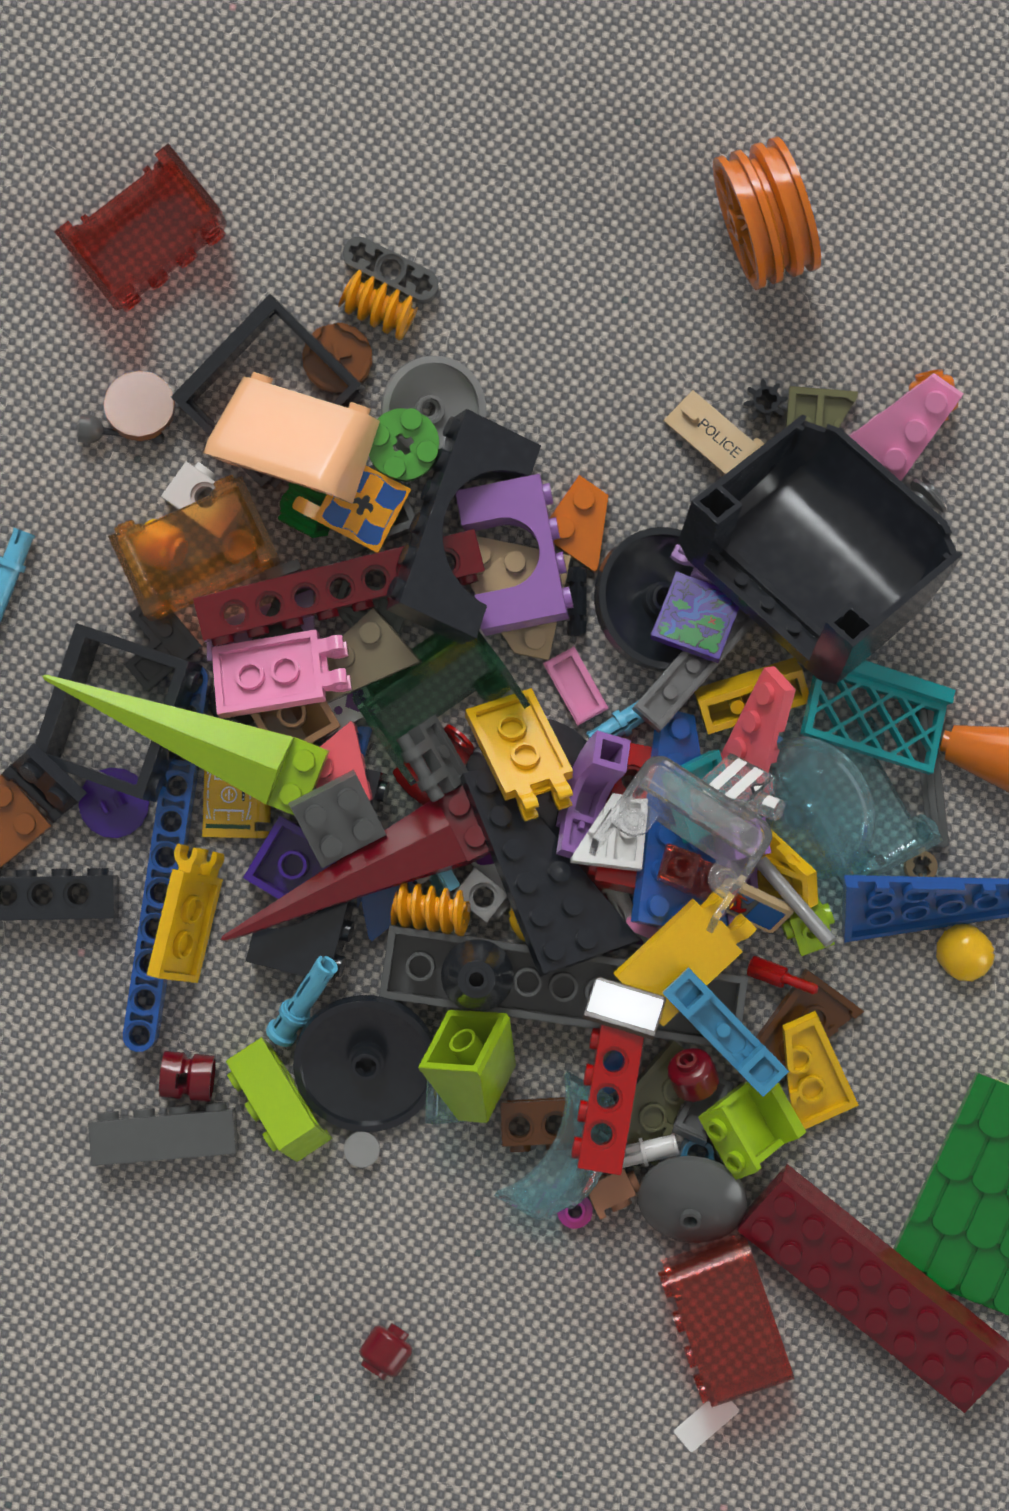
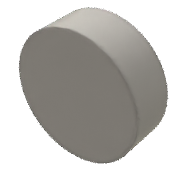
M356 1131L348 1137L344 1145V1155L347 1161L359 1168L372 1165L380 1153V1143L371 1132Z

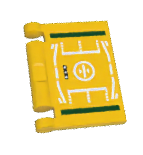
M204 770L202 837L266 839L270 831H256V822L270 823L271 806L262 803Z

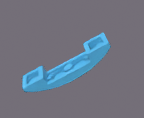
M689 967L662 992L763 1097L789 1072Z

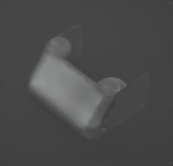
M665 756L651 757L643 764L593 836L589 853L596 856L615 828L628 836L638 837L647 833L655 821L717 860L709 872L708 883L712 891L724 900L713 914L706 929L713 934L768 849L772 840L771 828L766 821Z

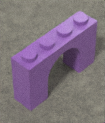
M540 474L458 490L456 498L461 525L464 531L472 529L478 531L497 526L512 525L528 531L537 540L539 545L537 566L527 580L514 587L475 595L477 600L487 605L481 623L483 634L487 636L569 619L567 609L574 607L570 587L563 588L560 575L567 573L563 552L556 553L554 544L555 539H560V533L556 517L549 518L547 505L554 504L550 483L543 484Z

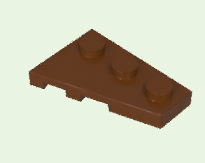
M806 968L799 978L817 984L819 987L818 992L813 995L792 987L756 1036L785 1068L782 1025L816 1011L829 1038L838 1032V1028L865 1012Z

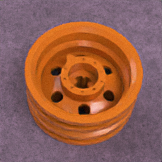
M778 136L770 138L767 142V148L761 142L751 145L749 158L740 149L730 153L729 161L723 155L715 157L713 159V177L722 216L737 259L751 286L755 290H759L766 286V279L772 284L781 282L784 269L792 277L802 275L804 266L809 271L819 269L821 266V248L813 211L799 170L783 140Z

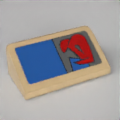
M736 878L719 881L716 889L719 888L734 903L726 913L734 917L743 914L755 927L768 933L776 931L794 913V910L788 903Z

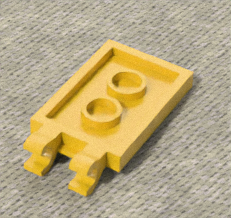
M532 688L465 709V718L505 801L516 797L524 821L539 817L536 810L539 807L536 795L551 791L558 810L572 806L569 797L573 796V792L566 780L573 778V769Z
M177 844L174 850V858L179 868L178 870L172 869L147 976L198 983L223 879L218 878V874L224 863V854L213 851L211 860L207 862L209 850L193 847L191 857L188 859L189 846Z
M718 888L701 905L692 898L613 974L622 984L664 996L662 992L689 967L707 986L742 953V950L736 944L749 938L757 929L743 914L736 916L728 926L721 921L718 916L727 912L734 903ZM667 998L660 1021L663 1027L680 1012Z

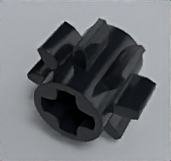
M761 379L757 391L752 387H748L746 393L752 397V400L744 402L742 407L744 409L751 408L753 413L750 419L751 422L755 421L757 417L763 418L764 423L768 426L773 414L782 418L784 412L778 406L787 402L788 397L780 396L777 392L780 387L779 383L775 384L774 387L766 386L764 379ZM762 395H766L768 401H773L768 410L764 409L763 404H757Z

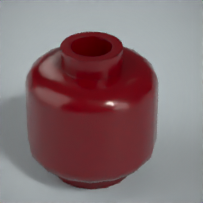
M684 1049L675 1054L668 1064V1077L677 1096L684 1101H703L716 1091L719 1084L718 1072L709 1054L702 1049Z
M393 1323L388 1328L381 1325L375 1326L359 1350V1354L363 1358L361 1365L383 1380L387 1376H397L413 1352L412 1346L406 1341L409 1334Z

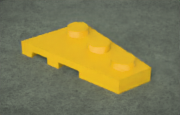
M816 1011L782 1025L786 1069L789 1071L786 1074L788 1099L803 1127L808 1129L859 1106Z

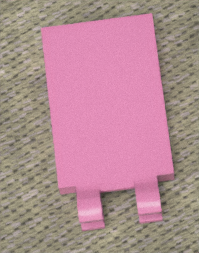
M315 629L211 647L217 715L221 719L325 702V691L346 692L352 690L350 675H347L345 668L328 670L327 658L340 659L348 657L347 642H343L342 635H333L320 639V634Z

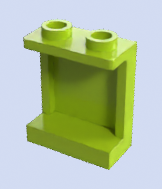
M745 1080L698 1116L723 1163L735 1180L758 1172L761 1169L760 1163L785 1143L799 1139L806 1133L779 1083L763 1097Z

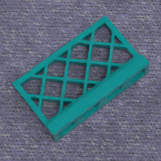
M865 660L837 684L841 693L828 700L821 688L823 681L818 680L814 675L812 676L800 732L801 735L927 775L934 773L947 705L952 704L954 701L955 689ZM858 687L866 689L873 702L860 710L851 694ZM844 697L853 715L840 722L831 704ZM889 698L897 699L905 712L892 720L883 704ZM876 707L885 725L872 732L863 714ZM921 708L934 711L932 726L926 730L923 729L915 715V712ZM822 709L825 710L834 726L826 732L813 728L815 714ZM905 718L909 719L917 734L907 742H904L895 724ZM855 719L866 736L858 742L850 740L843 727ZM887 729L898 746L890 752L884 751L876 739V736ZM836 731L839 736L834 735L832 733ZM919 739L926 750L924 763L916 761L908 749V746Z

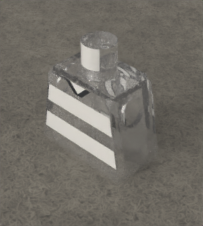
M731 753L691 788L694 819L741 831L749 830L762 817L778 821L785 810V802L775 797L774 777L772 774Z

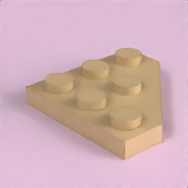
M476 536L485 572L477 575L478 582L469 584L475 594L517 586L527 580L534 572L539 560V549ZM563 554L568 572L571 556ZM567 573L560 574L563 588L565 586ZM557 622L502 632L501 634L514 654L548 661Z

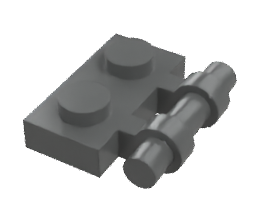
M436 714L408 731L409 733L396 739L403 751L400 754L405 764L410 763L419 779L416 783L422 792L426 791L432 802L437 801L445 793L459 786L462 783L460 780L461 775L468 772Z

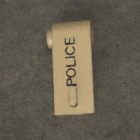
M694 390L664 419V422L715 466L721 477L765 444L757 437L752 441Z

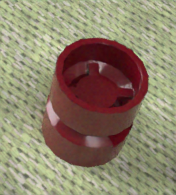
M164 1051L159 1077V1097L180 1099L184 1094H187L190 1100L210 1102L215 1082L216 1056L194 1054L190 1059L184 1052ZM188 1073L187 1079L181 1077V1074Z

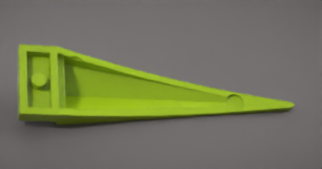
M50 675L42 676L50 684L253 798L292 815L294 813L288 803L315 790L330 752L297 737Z

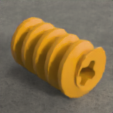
M359 269L347 283L338 307L345 302L344 311L348 315L358 308L357 318L360 321H364L370 315V326L373 328L383 321L382 331L385 334H389L396 327L395 338L399 341L402 340L418 310V307L412 308L413 296L409 295L403 302H400L399 289H396L388 296L386 295L387 283L384 282L378 289H375V277L371 276L363 283L361 282L362 270Z
M408 883L400 885L399 890L394 895L391 907V925H395L399 921L401 927L407 928L413 923L414 928L417 930H423L427 926L430 932H437L441 928L443 934H451L455 930L456 935L462 937L466 933L470 920V902L464 901L463 890H458L454 899H450L449 888H444L440 897H436L435 886H430L426 895H423L421 884L417 883L412 893H410Z

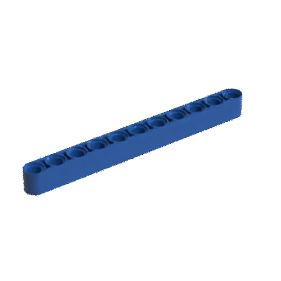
M202 667L203 682L199 689L193 693L189 706H194L197 713L207 715L208 695L211 692L212 679L210 673ZM176 757L169 764L166 773V787L162 786L157 800L123 1028V1041L130 1050L135 1052H143L153 1047L158 1041L168 981L147 976V971L143 966L144 957L152 953L155 937L150 934L148 925L152 919H160L164 903L155 899L154 888L160 882L168 885L172 869L178 870L179 868L176 861L169 868L163 866L159 861V854L165 847H171L175 850L177 844L188 846L199 773L198 766L188 760L180 761ZM177 776H182L187 782L186 792L181 796H174L169 789L171 780ZM172 811L177 812L182 819L181 827L175 832L167 830L164 825L165 816ZM143 989L150 990L155 996V1004L151 1009L143 1008L138 1002V995ZM136 1025L145 1026L149 1030L150 1038L146 1044H139L134 1040L132 1032Z

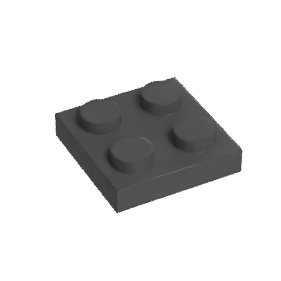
M354 770L288 803L321 868L386 835Z

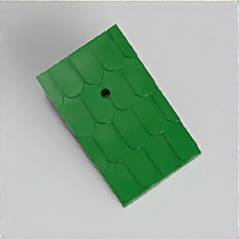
M976 1072L893 1249L945 1291L1009 1316V1084Z

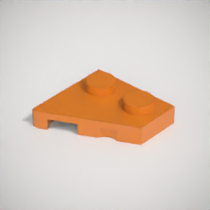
M579 475L550 516V518L556 517L560 533V539H555L554 544L561 551L570 555L577 562L595 573L599 566L608 494Z

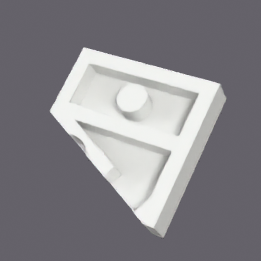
M613 793L572 855L570 863L640 872L643 862L649 798Z

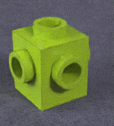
M818 898V904L811 909L831 931L829 925L835 923L832 911L828 903L822 904ZM795 912L781 925L786 939L793 940L801 956L826 948Z

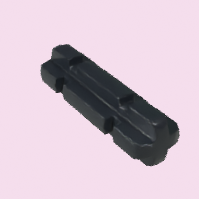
M570 567L568 569L567 583H570L574 608L567 609L568 616L570 617V621H567V634L571 637H583L586 635L587 621H584V617L587 616V587H584V583H587V570L584 567Z

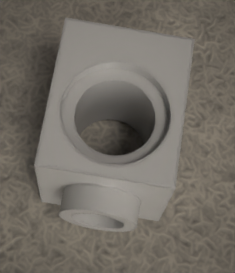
M476 867L458 888V890H463L464 901L470 902L471 911L485 922H488L491 916L498 920L510 905L505 900L507 897L505 890ZM485 886L493 891L494 901L490 906L481 907L475 903L473 895L477 888Z

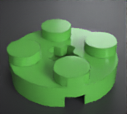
M413 408L393 409L381 415L377 419L380 423L369 453L373 466L378 472L387 477L402 482L414 481L426 475L432 469V465L438 456L440 445L438 432L434 424L428 417ZM403 436L405 439L411 438L414 443L409 446L410 453L404 455L402 450L395 451L393 449V446L397 444V437Z

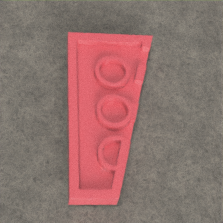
M775 666L763 668L721 752L725 769L737 758L747 762L745 766L729 779L731 788L754 767L764 771L735 798L737 806L747 805L754 809V814L751 817L745 818L746 820L762 818L763 810L759 807L762 796L768 795L771 781L767 779L772 763L777 762L780 750L777 746L778 735L780 732H785L796 691ZM764 783L754 794H752L751 787L754 784ZM738 810L740 813L747 812L745 810Z

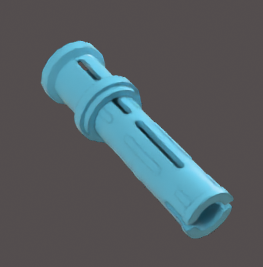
M319 956L293 997L282 1002L279 1007V1015L276 1019L271 1020L266 1027L267 1036L272 1042L282 1047H289L294 1044L297 1039L298 1030L300 1027H304L310 1019L311 1007L338 970V966L332 958L328 956L322 958V956Z

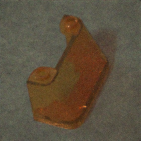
M233 475L225 476L213 483L215 489L210 492L209 496L146 525L143 523L135 524L134 520L126 521L114 528L115 533L108 536L140 608L149 621H156L194 604L193 598L228 589L265 572L264 570L277 566L281 562L242 476L234 478Z

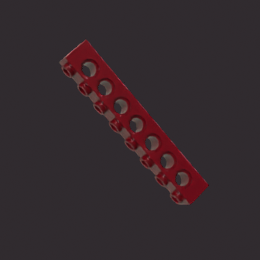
M475 529L443 536L445 554L451 556L455 562V568L452 572L459 583L464 586L478 582L477 575L483 574L485 568ZM405 546L193 598L203 641L205 643L212 641L213 647L233 643L234 635L247 632L248 638H254L268 634V627L282 624L283 630L304 625L303 618L317 615L318 621L339 616V609L352 606L353 612H359L373 608V601L387 598L389 602L390 598L387 597V590L391 581L398 576L401 565L398 564V559ZM373 571L380 572L385 577V586L380 590L369 589L365 584V577L368 573ZM336 580H344L350 585L351 592L344 599H337L330 593V586ZM304 588L310 589L316 596L315 603L308 608L298 606L294 599L296 593ZM267 597L276 598L281 604L280 611L271 617L262 614L260 603L263 599ZM231 606H239L245 611V619L239 625H230L225 621V612Z

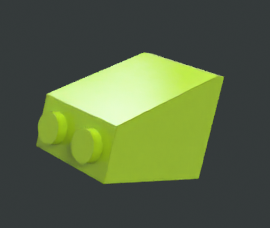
M448 1010L418 1068L458 1121L488 1123L516 1067L510 1017L507 1013Z

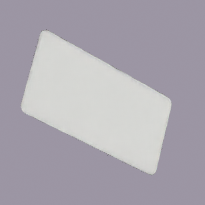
M720 1390L674 1429V1433L687 1449L693 1452L739 1412V1409L726 1393Z

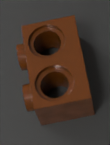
M571 1096L500 1100L502 1147L510 1146V1152L531 1151V1145H546V1150L548 1151L566 1150L567 1143H573L574 1123ZM560 1115L566 1121L565 1128L559 1133L549 1132L545 1128V1121L549 1116ZM519 1116L526 1118L530 1123L529 1130L523 1135L513 1134L509 1129V1123L513 1118Z

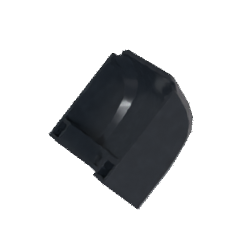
M801 415L691 501L678 542L686 558L695 568L818 680L836 685L923 609L947 580L961 559L962 553L961 551H956L950 537L952 531L947 521L841 428L827 424L825 428L805 421L807 416Z

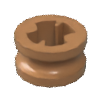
M919 850L908 854L904 860L903 868L906 876L934 877L937 873L938 864L936 858L930 852ZM916 857L919 860H923L925 857L929 862L925 866L928 873L924 876L922 873L915 875L912 871L915 868L913 860Z

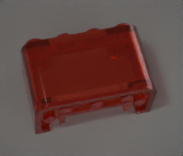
M169 143L154 154L158 161L154 164L153 170L148 165L143 168V176L90 217L86 214L81 216L80 219L83 224L72 226L67 221L54 231L116 311L123 308L127 312L134 308L142 300L140 296L148 289L156 290L164 285L170 278L168 275L178 266L181 268L188 266L197 258L198 254L196 252L207 244L209 246L215 245L226 235L224 229L227 226V222L221 209Z
M741 1233L661 1260L664 1270L659 1271L658 1275L666 1298L674 1297L678 1310L671 1313L678 1333L686 1331L690 1345L683 1348L690 1368L698 1367L699 1373L694 1374L693 1378L702 1403L709 1401L711 1407H715L795 1379L747 1239Z

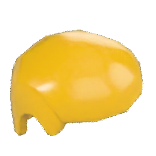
M956 924L944 931L937 942V961L956 980L973 982L984 976L994 963L995 954L992 942L973 925Z

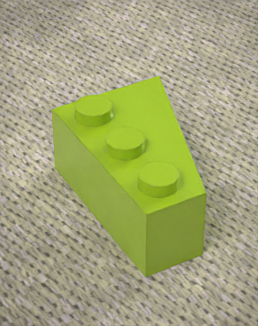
M259 1038L226 1060L231 1070L227 1074L231 1084L238 1092L243 1090L249 1100L245 1103V1107L256 1122L261 1120L267 1130L262 1135L273 1152L278 1150L298 1162L333 1139L327 1129L324 1130L320 1127L312 1114L313 1110L304 1101L294 1084L295 1080L272 1045L265 1039Z

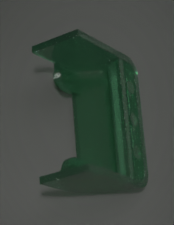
M480 631L476 639L463 645L434 633L411 649L422 663L405 668L390 677L364 686L353 693V702L410 786L414 785L416 780L404 764V760L400 755L403 751L396 739L409 733L408 731L435 714L439 717L475 691L484 700H494L501 698L511 690L524 709L530 706L513 676Z

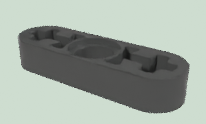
M354 237L346 242L343 248V257L346 265L351 270L357 272L360 269L363 276L367 278L374 276L375 282L381 285L385 282L388 284L387 288L393 291L399 289L401 295L405 297L411 295L413 296V301L417 303L431 302L437 296L439 290L438 279L429 269L364 237ZM363 246L365 247V254L374 260L376 253L381 254L375 263L374 272L369 270L372 267L371 262L365 259H360L358 263L353 262L354 257L350 251L352 249L359 250ZM395 261L401 266V273L397 278L389 280L382 276L381 267L385 262ZM407 270H413L410 276L418 282L428 278L429 287L432 288L431 291L424 290L422 294H417L416 285L409 281L406 282L405 288L400 286L406 279Z

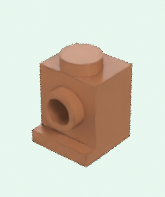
M622 1168L621 1175L604 1173L585 1182L584 1186L599 1219L602 1220L607 1217L606 1209L611 1207L612 1211L615 1212L632 1204L630 1198L636 1196V1193L639 1192L640 1184L633 1170L626 1173L625 1168Z

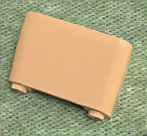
M252 372L251 378L243 376L210 434L203 453L221 462L239 468L251 469L307 487L319 493L333 495L336 499L353 504L380 423L376 418L369 416L371 409L352 402L346 408L272 385L273 378L256 372Z

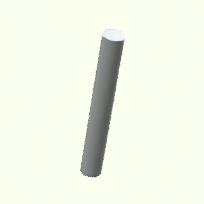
M767 857L762 858L756 864L757 869L825 947L831 945L836 940L834 934Z

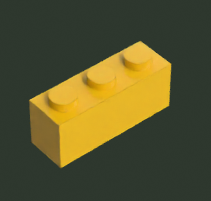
M794 657L765 666H775L796 689L791 709L807 704L808 687L803 670ZM765 667L698 687L694 695L708 735L735 726Z

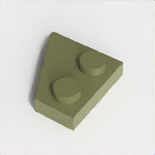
M789 386L785 428L801 415L807 416L805 421L826 428L827 424L839 428L856 401L858 391Z

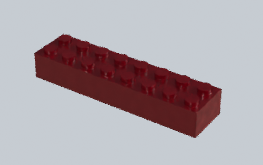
M788 1164L785 1165L746 1209L745 1216L737 1229L739 1233L963 1413H966L1009 1368V1341Z

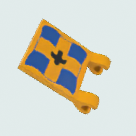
M365 465L353 504L336 499L333 495H326L321 506H318L298 496L292 507L294 510L378 553L411 489Z

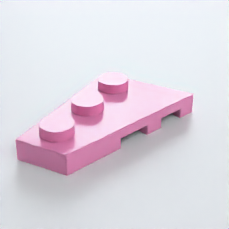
M933 373L887 409L871 418L865 425L853 431L849 436L902 481L964 393Z

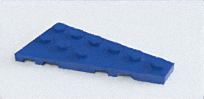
M677 711L659 733L654 729L646 797L649 798L643 862L641 871H637L631 915V922L662 928L692 898L701 905L716 890L719 881H721L713 832L695 842L683 843L662 778V774L701 755L695 715ZM725 912L724 914L719 915L718 917L726 926H728L727 915Z
M844 875L841 931L844 943L1009 917V879L865 875Z

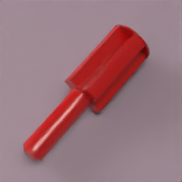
M753 956L749 962L747 975L779 988H783L784 984L813 995L818 992L819 987L817 984L789 974L787 967L758 956Z

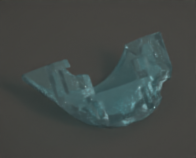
M566 1071L564 1075L566 1089L564 1113L552 1146L540 1163L528 1175L509 1187L497 1190L494 1195L496 1198L539 1221L551 1219L553 1214L565 1208H574L596 1187L603 1173L577 1168V1159L571 1158L574 1136L581 1137L583 1123L577 1122L580 1100L587 1101L589 1086L583 1085V1077ZM600 1089L597 1094V1102L601 1106L609 1107L614 1104L613 1096L606 1091ZM604 1123L596 1124L591 1130V1138L597 1143H604L611 1136L610 1126Z

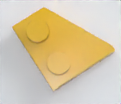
M767 826L771 853L762 855L760 860L767 857L810 908L818 904L817 871ZM758 870V889L783 899Z

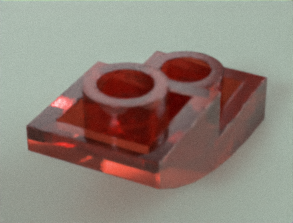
M668 843L665 846L657 879L681 892L705 901L716 889L722 890L727 868L701 859L700 854Z

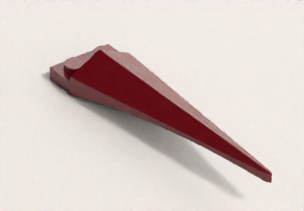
M461 786L445 794L435 802L430 800L384 830L385 836L336 861L224 934L220 940L228 942L340 903L466 866L489 855L490 852L485 842L486 839L481 827L478 825L464 787Z

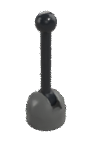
M87 414L80 415L78 442L95 443L103 435L122 437L114 429L104 428L102 422L97 417ZM161 432L159 436L149 440L156 445H160L164 442L165 436Z

